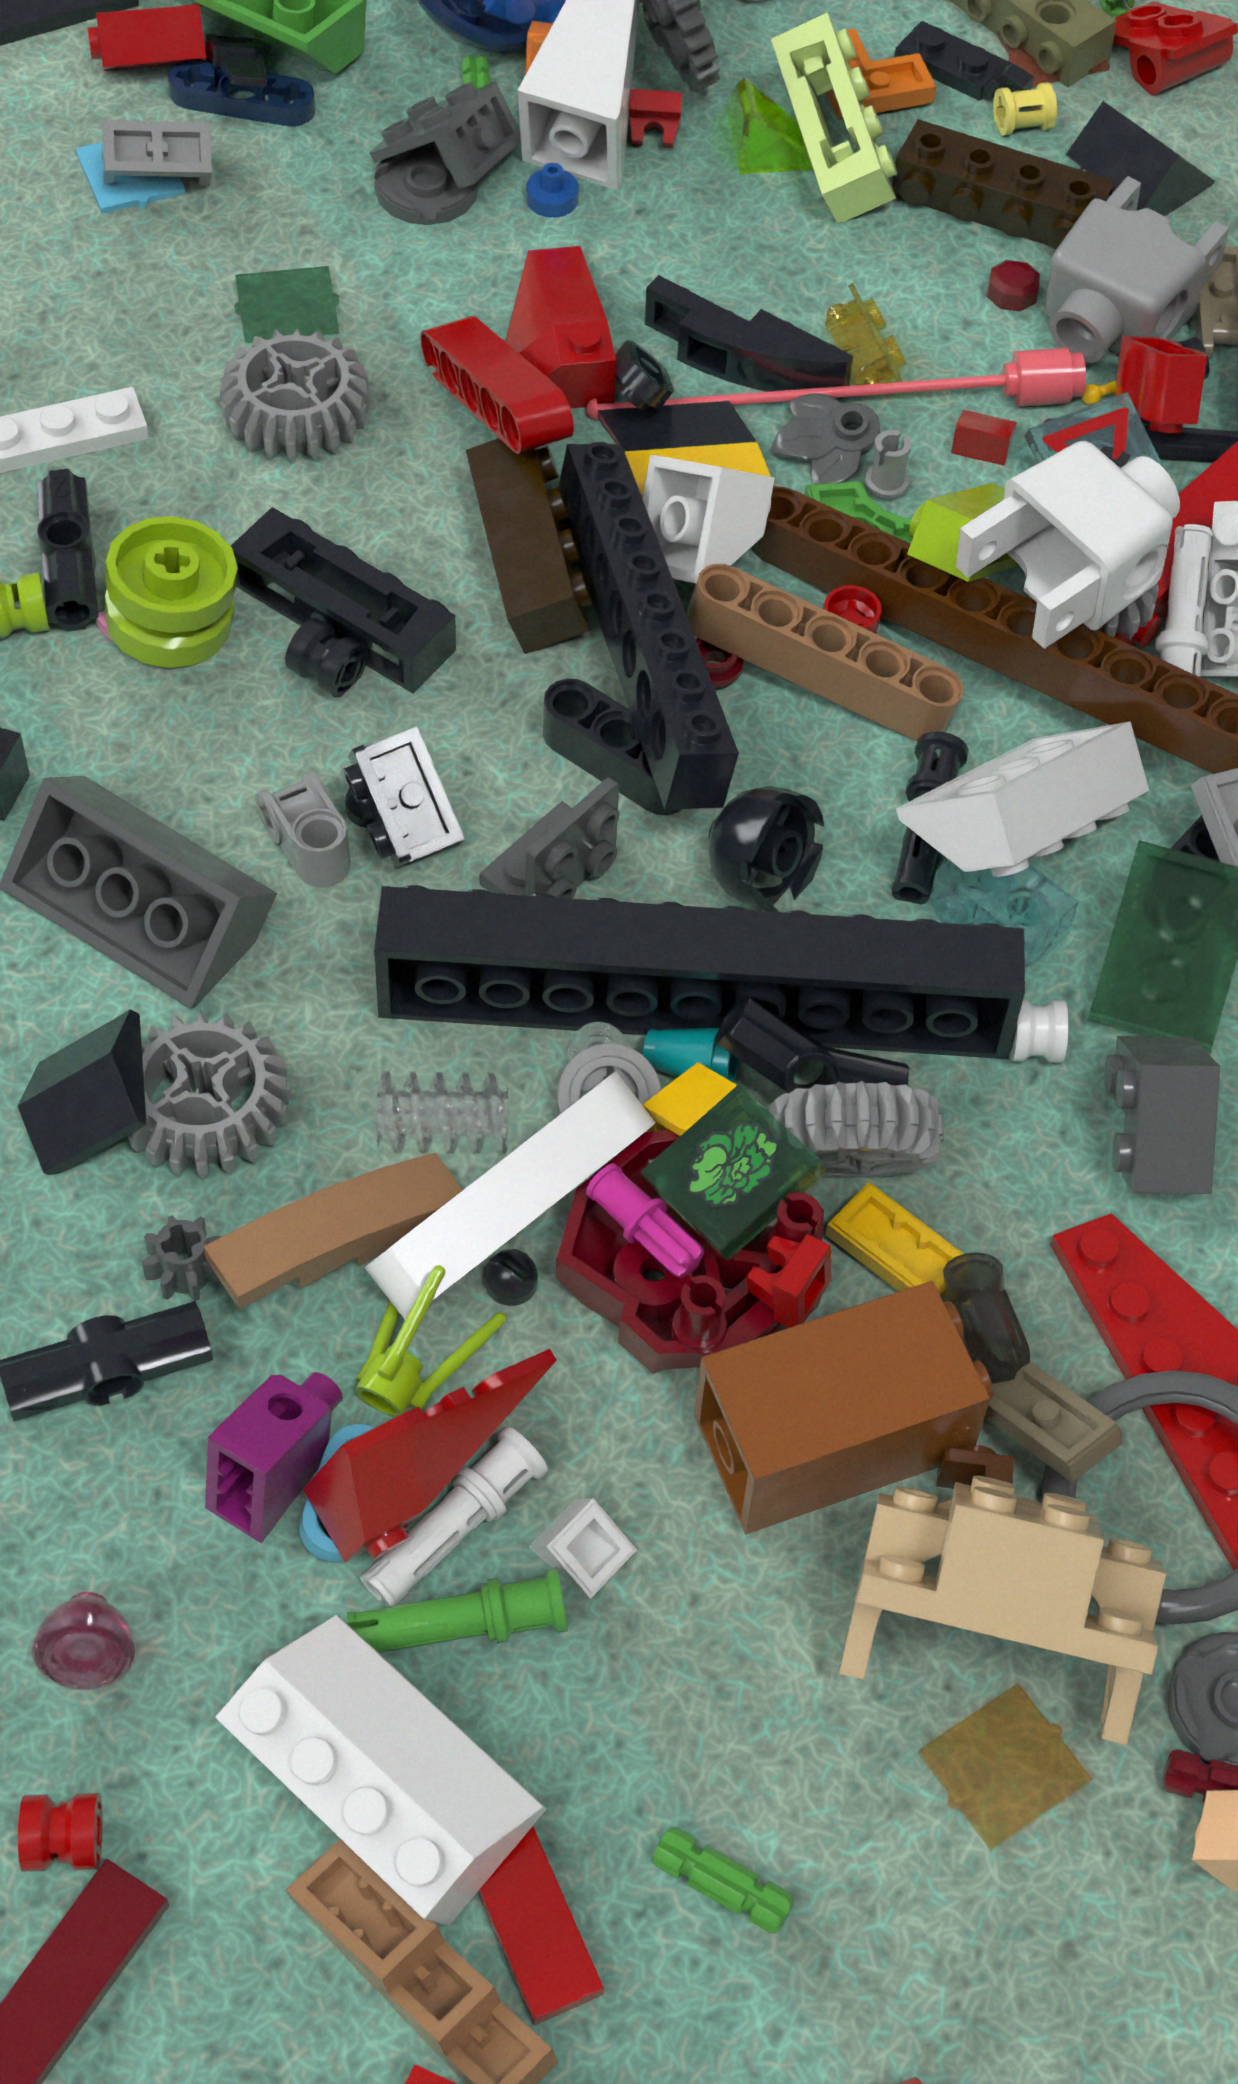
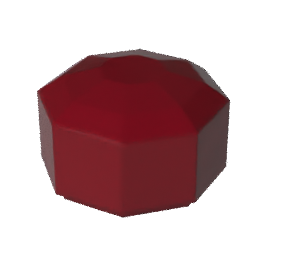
M1005 260L991 268L987 298L1000 309L1021 312L1036 303L1040 273L1028 262Z

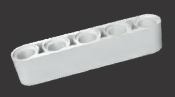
M615 1071L364 1268L406 1320L418 1294L436 1265H442L446 1272L434 1299L621 1152L656 1122Z

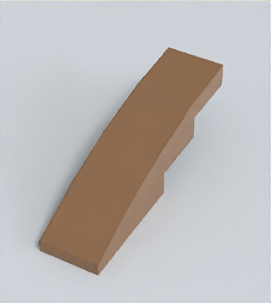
M431 1153L388 1165L329 1186L265 1214L203 1246L205 1259L237 1307L242 1309L292 1280L295 1281L299 1289H302L351 1260H354L358 1267L384 1253L462 1192L463 1189L438 1155Z
M341 1838L286 1889L292 1901L432 2050L467 2084H538L558 2064L553 2049L501 2002L495 1987L444 1941L438 1926L433 1921L423 1919Z

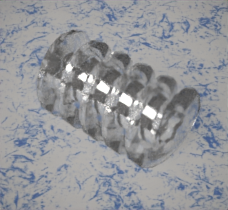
M383 1071L378 1082L377 1149L383 1135H387L392 1151L395 1154H402L409 1135H413L418 1151L421 1154H428L435 1136H440L445 1153L454 1154L461 1136H466L471 1153L473 1155H480L487 1136H492L497 1153L499 1155H506L508 1151V1086L506 1091H501L494 1072H487L480 1091H475L468 1072H461L454 1090H448L442 1072H435L428 1090H422L416 1071H409L402 1090H396L390 1071Z

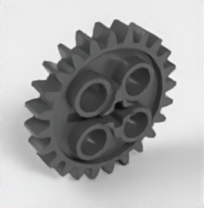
M639 0L643 4L641 8L643 9L644 20L657 46H663L665 55L670 58L675 70H678L681 79L687 83L690 91L694 90L696 93L716 83L720 79L718 74L720 68L715 60L718 56L715 52L713 38L705 24L706 19L700 12V0Z

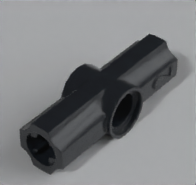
M69 469L50 470L43 480L36 482L39 514L37 534L42 555L48 622L62 626L65 631L86 629L87 624L92 619L99 617L95 579L96 560L91 535L87 483L84 477L73 474Z
M196 1301L127 1322L115 1315L91 1318L72 1328L67 1334V1340L1 1359L0 1377L14 1422L82 1400L94 1406H103L110 1404L109 1397L121 1393L124 1399L132 1397L141 1390L144 1381L212 1361L213 1355L200 1309Z

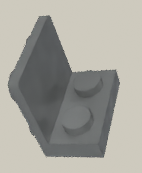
M496 81L479 88H475L473 82H469L449 92L445 96L446 100L437 103L434 97H429L411 106L406 111L409 119H402L381 132L384 140L369 153L373 161L378 162L435 141L445 166L450 170L458 188L461 189L475 184L521 142L520 129Z
M607 777L573 808L561 801L480 872V885L487 891L496 894L530 896L544 893L556 898L573 899L577 887L590 875L594 877L603 875L611 867L617 856V822L620 816L618 811L619 784L610 777Z

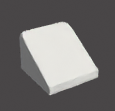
M594 1498L573 1500L529 1546L552 1568L557 1567L558 1573L588 1599H591L637 1551Z

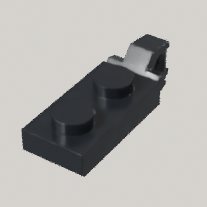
M921 21L895 49L894 57L919 53L932 79L978 101L982 98L993 99L996 90L999 88L1007 87L1011 92L1032 89L1034 76L1014 63L1012 64L1010 61L986 51L982 47L975 46L924 21Z

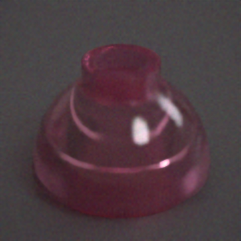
M81 1592L54 1608L45 1617L36 1632L32 1655L38 1670L53 1683L69 1689L93 1690L115 1683L129 1671L135 1658V1642L128 1621L118 1609L97 1593Z

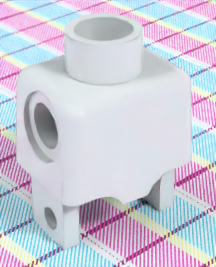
M1087 441L1076 442L1007 480L1003 501L960 528L956 568L968 578L1005 553L1014 559L1025 572L1026 582L1024 591L1037 602L1032 638L1044 649L1082 623L1091 630L1096 631L1160 580L1173 524L1172 519L1177 516L1180 510V498L1177 488L1166 470L1149 457L1139 456L1119 468L1092 443Z

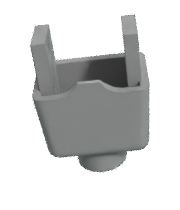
M1127 176L1106 202L1101 199H1093L1052 257L1045 310L1047 316L1051 318L1049 322L1050 333L1054 341L1060 348L1067 347L1070 353L1081 352L1085 363H1095L1101 360L1108 350L1120 355L1122 336H1149L1171 339L1196 313L1201 288L1222 264L1229 227L1215 220L1199 241L1192 246L1174 235L1170 228L1169 218L1149 208L1137 211L1141 182Z

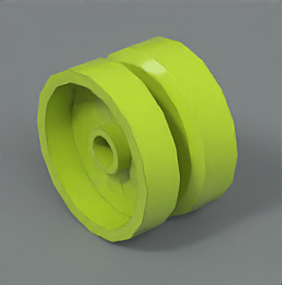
M176 516L146 518L126 527L111 542L105 567L107 590L104 599V615L108 628L107 631L121 651L144 664L164 668L194 666L213 657L228 640L234 617L235 603L233 597L236 589L238 567L231 546L217 531L195 520Z

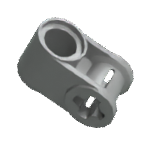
M312 770L304 773L301 782L272 794L267 790L255 794L257 809L263 824L274 842L279 843L296 873L305 883L313 887L327 888L337 885L346 878L351 865L347 826L345 820L330 800L327 790L316 772Z

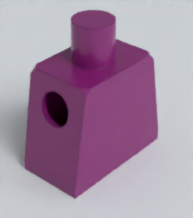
M319 1372L311 1373L300 1386L281 1374L271 1375L208 1437L205 1508L262 1544L319 1469L329 1442L332 1411L343 1399L338 1385L328 1376Z

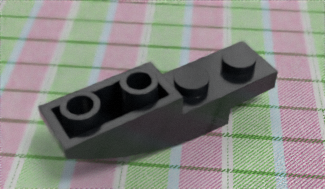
M660 275L646 287L644 324L677 341V360L690 367L722 380L765 392L850 385L853 355L794 326L788 321L782 320L763 309H760L748 321Z

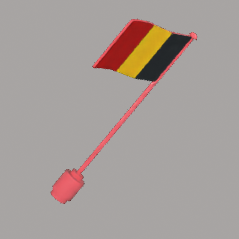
M1067 347L1025 350L1013 353L1012 363H1004L1002 375L668 399L661 409H656L649 405L645 411L640 410L630 402L597 404V399H593L587 404L586 412L592 420L598 421L599 417L614 442L622 444L641 497L643 498L651 454L771 477L757 441L732 405L786 402L811 393L841 398L1003 386L1005 396H1014L1017 407L1070 403L1072 397L1084 396L1086 369L1083 354L1081 352L1070 353Z

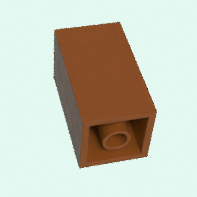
M933 1280L701 1357L694 1417L745 1535L939 1468L944 1449L946 1448L957 1449L964 1445H976L980 1430L984 1425L983 1421L989 1402L993 1398L991 1380L980 1360H971L962 1341L964 1339V1329L960 1315L952 1302L943 1303Z

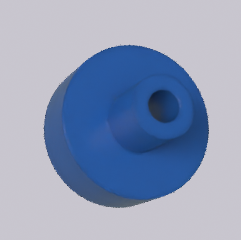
M548 163L543 166L542 170L533 173L529 177L526 184V202L529 208L536 214L557 218L568 215L577 207L578 181L571 173L563 170L560 164Z

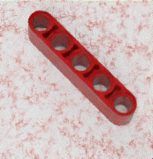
M472 315L423 330L420 333L424 360L428 367L434 366L437 371L432 373L434 378L515 453L520 454L573 436L574 422L572 412L562 390L476 316Z

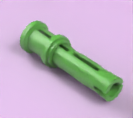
M557 1567L547 1569L544 1577L502 1584L498 1577L487 1579V1583L481 1584V1591L356 1613L354 1611L347 1612L348 1625L378 1653L487 1634L489 1641L497 1640L498 1644L508 1642L510 1634L553 1627L557 1633L568 1631Z

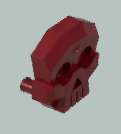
M723 1120L712 1122L692 1139H684L669 1129L643 1133L601 1168L603 1169L612 1163L618 1165L622 1172L652 1200L660 1198L666 1203V1213L703 1247L704 1255L699 1262L700 1264L693 1272L688 1273L683 1278L675 1277L639 1242L629 1243L624 1238V1228L586 1194L590 1181L600 1170L577 1188L556 1257V1279L584 1306L618 1326V1343L653 1374L666 1369L700 1368L701 1357L788 1329L789 1327L774 1321V1310L748 1291L747 1275L753 1266L768 1273H777L783 1269L781 1266L768 1260L767 1245L773 1236L801 1243L806 1234H809L823 1241L824 1209L814 1197L801 1190L787 1176L764 1180L761 1187L754 1189L751 1195L743 1196L740 1192L737 1204H728L724 1207L714 1208L710 1203H704L701 1195L688 1193V1182L693 1177L696 1178L689 1170V1165L700 1154L696 1148L697 1143L707 1138L713 1131L726 1132L729 1127ZM721 1210L728 1211L734 1218L723 1221L715 1218L713 1213ZM653 1270L660 1272L664 1278L652 1282L646 1280L642 1274ZM724 1288H729L732 1290L728 1294H725ZM821 1298L817 1302L812 1312L818 1308Z

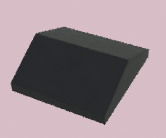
M130 1009L38 1063L17 1107L43 1173L47 1175L60 1174L147 1125L139 1013Z

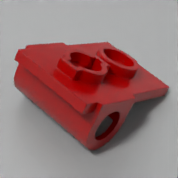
M1153 1L1133 8L1127 13L1114 18L1117 22L1113 44L1129 48L1130 66L1135 81L1150 95H1155L1227 63L1233 54V35L1238 33V25L1232 22L1230 18L1199 10L1192 12Z

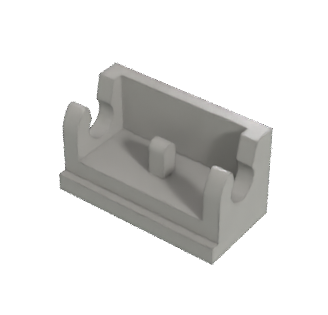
M103 120V183H114L115 175L198 177L199 185L209 186L212 177L210 123Z

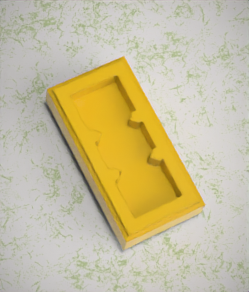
M870 1182L827 1224V1237L897 1291L933 1280L943 1299L970 1270L972 1259Z

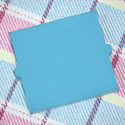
M102 142L75 148L77 157L102 214L137 205L147 207L149 202L185 194V188L180 177L115 175L114 183H103Z

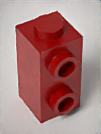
M200 4L96 13L97 27H87L91 58L102 59L104 71L176 65L185 61L206 62Z

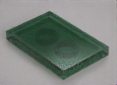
M1138 841L1087 1021L1139 1036L1193 1037L1210 1055L1238 958V867L1148 842Z

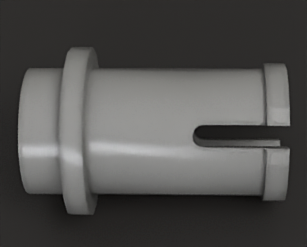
M886 430L878 434L875 438L873 466L866 472L865 485L867 489L876 497L884 500L900 497L909 488L910 477L906 471L908 454L911 450V441L905 435L902 438L899 450L901 432L898 430Z

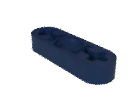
M200 61L179 63L170 70L168 75L170 97L177 106L184 109L289 127L304 125L315 115L314 89L310 83L303 79L266 73L267 87L233 85L220 67ZM237 91L254 93L252 97L237 99L230 96Z

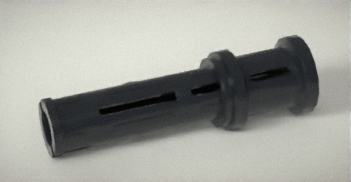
M938 731L928 732L917 739L914 753L919 761L916 774L908 780L905 792L909 802L957 778L959 769L967 762L969 752L967 744L961 738L951 733ZM936 749H940V750H941V751H940L939 758H938L937 753L935 752ZM908 827L903 838L899 864L891 890L892 896L896 900L921 905L929 901L930 886L939 851Z

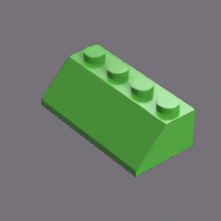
M174 0L182 5L200 4L201 14L220 21L238 32L258 38L274 46L279 51L290 53L314 64L321 70L329 71L333 74H337L364 52L366 0Z

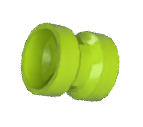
M39 572L21 575L17 582L3 583L0 580V638L8 637L15 629L26 628L32 633L50 630ZM20 601L21 609H16L15 602Z

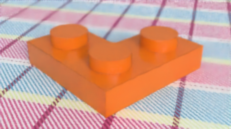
M856 29L847 30L857 54V58L849 61L852 69L860 67L871 95L863 99L865 108L872 105L875 112L879 113L934 103L936 85L919 53L871 61ZM834 89L825 94L837 119H843Z

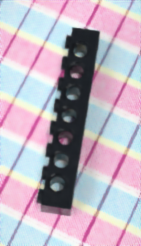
M605 442L567 444L558 485L563 493L570 514V520L564 521L566 530L569 528L572 530L582 559L578 564L587 581L593 600V607L664 809L724 808L739 752L622 444H608Z

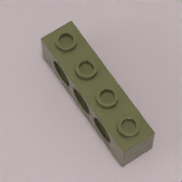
M950 0L966 12L973 21L981 23L1000 37L1009 47L1015 48L1066 87H1070L1110 61L1117 20L1088 0Z

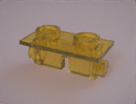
M849 284L848 286L854 300L845 305L838 303L831 306L826 312L825 327L832 335L839 349L849 352L860 346V348L849 353L853 355L851 375L854 378L855 385L887 383L894 378L896 382H903L898 369L905 366L906 361L893 335L882 339L878 331L887 326L874 299L870 298L863 302L854 284Z

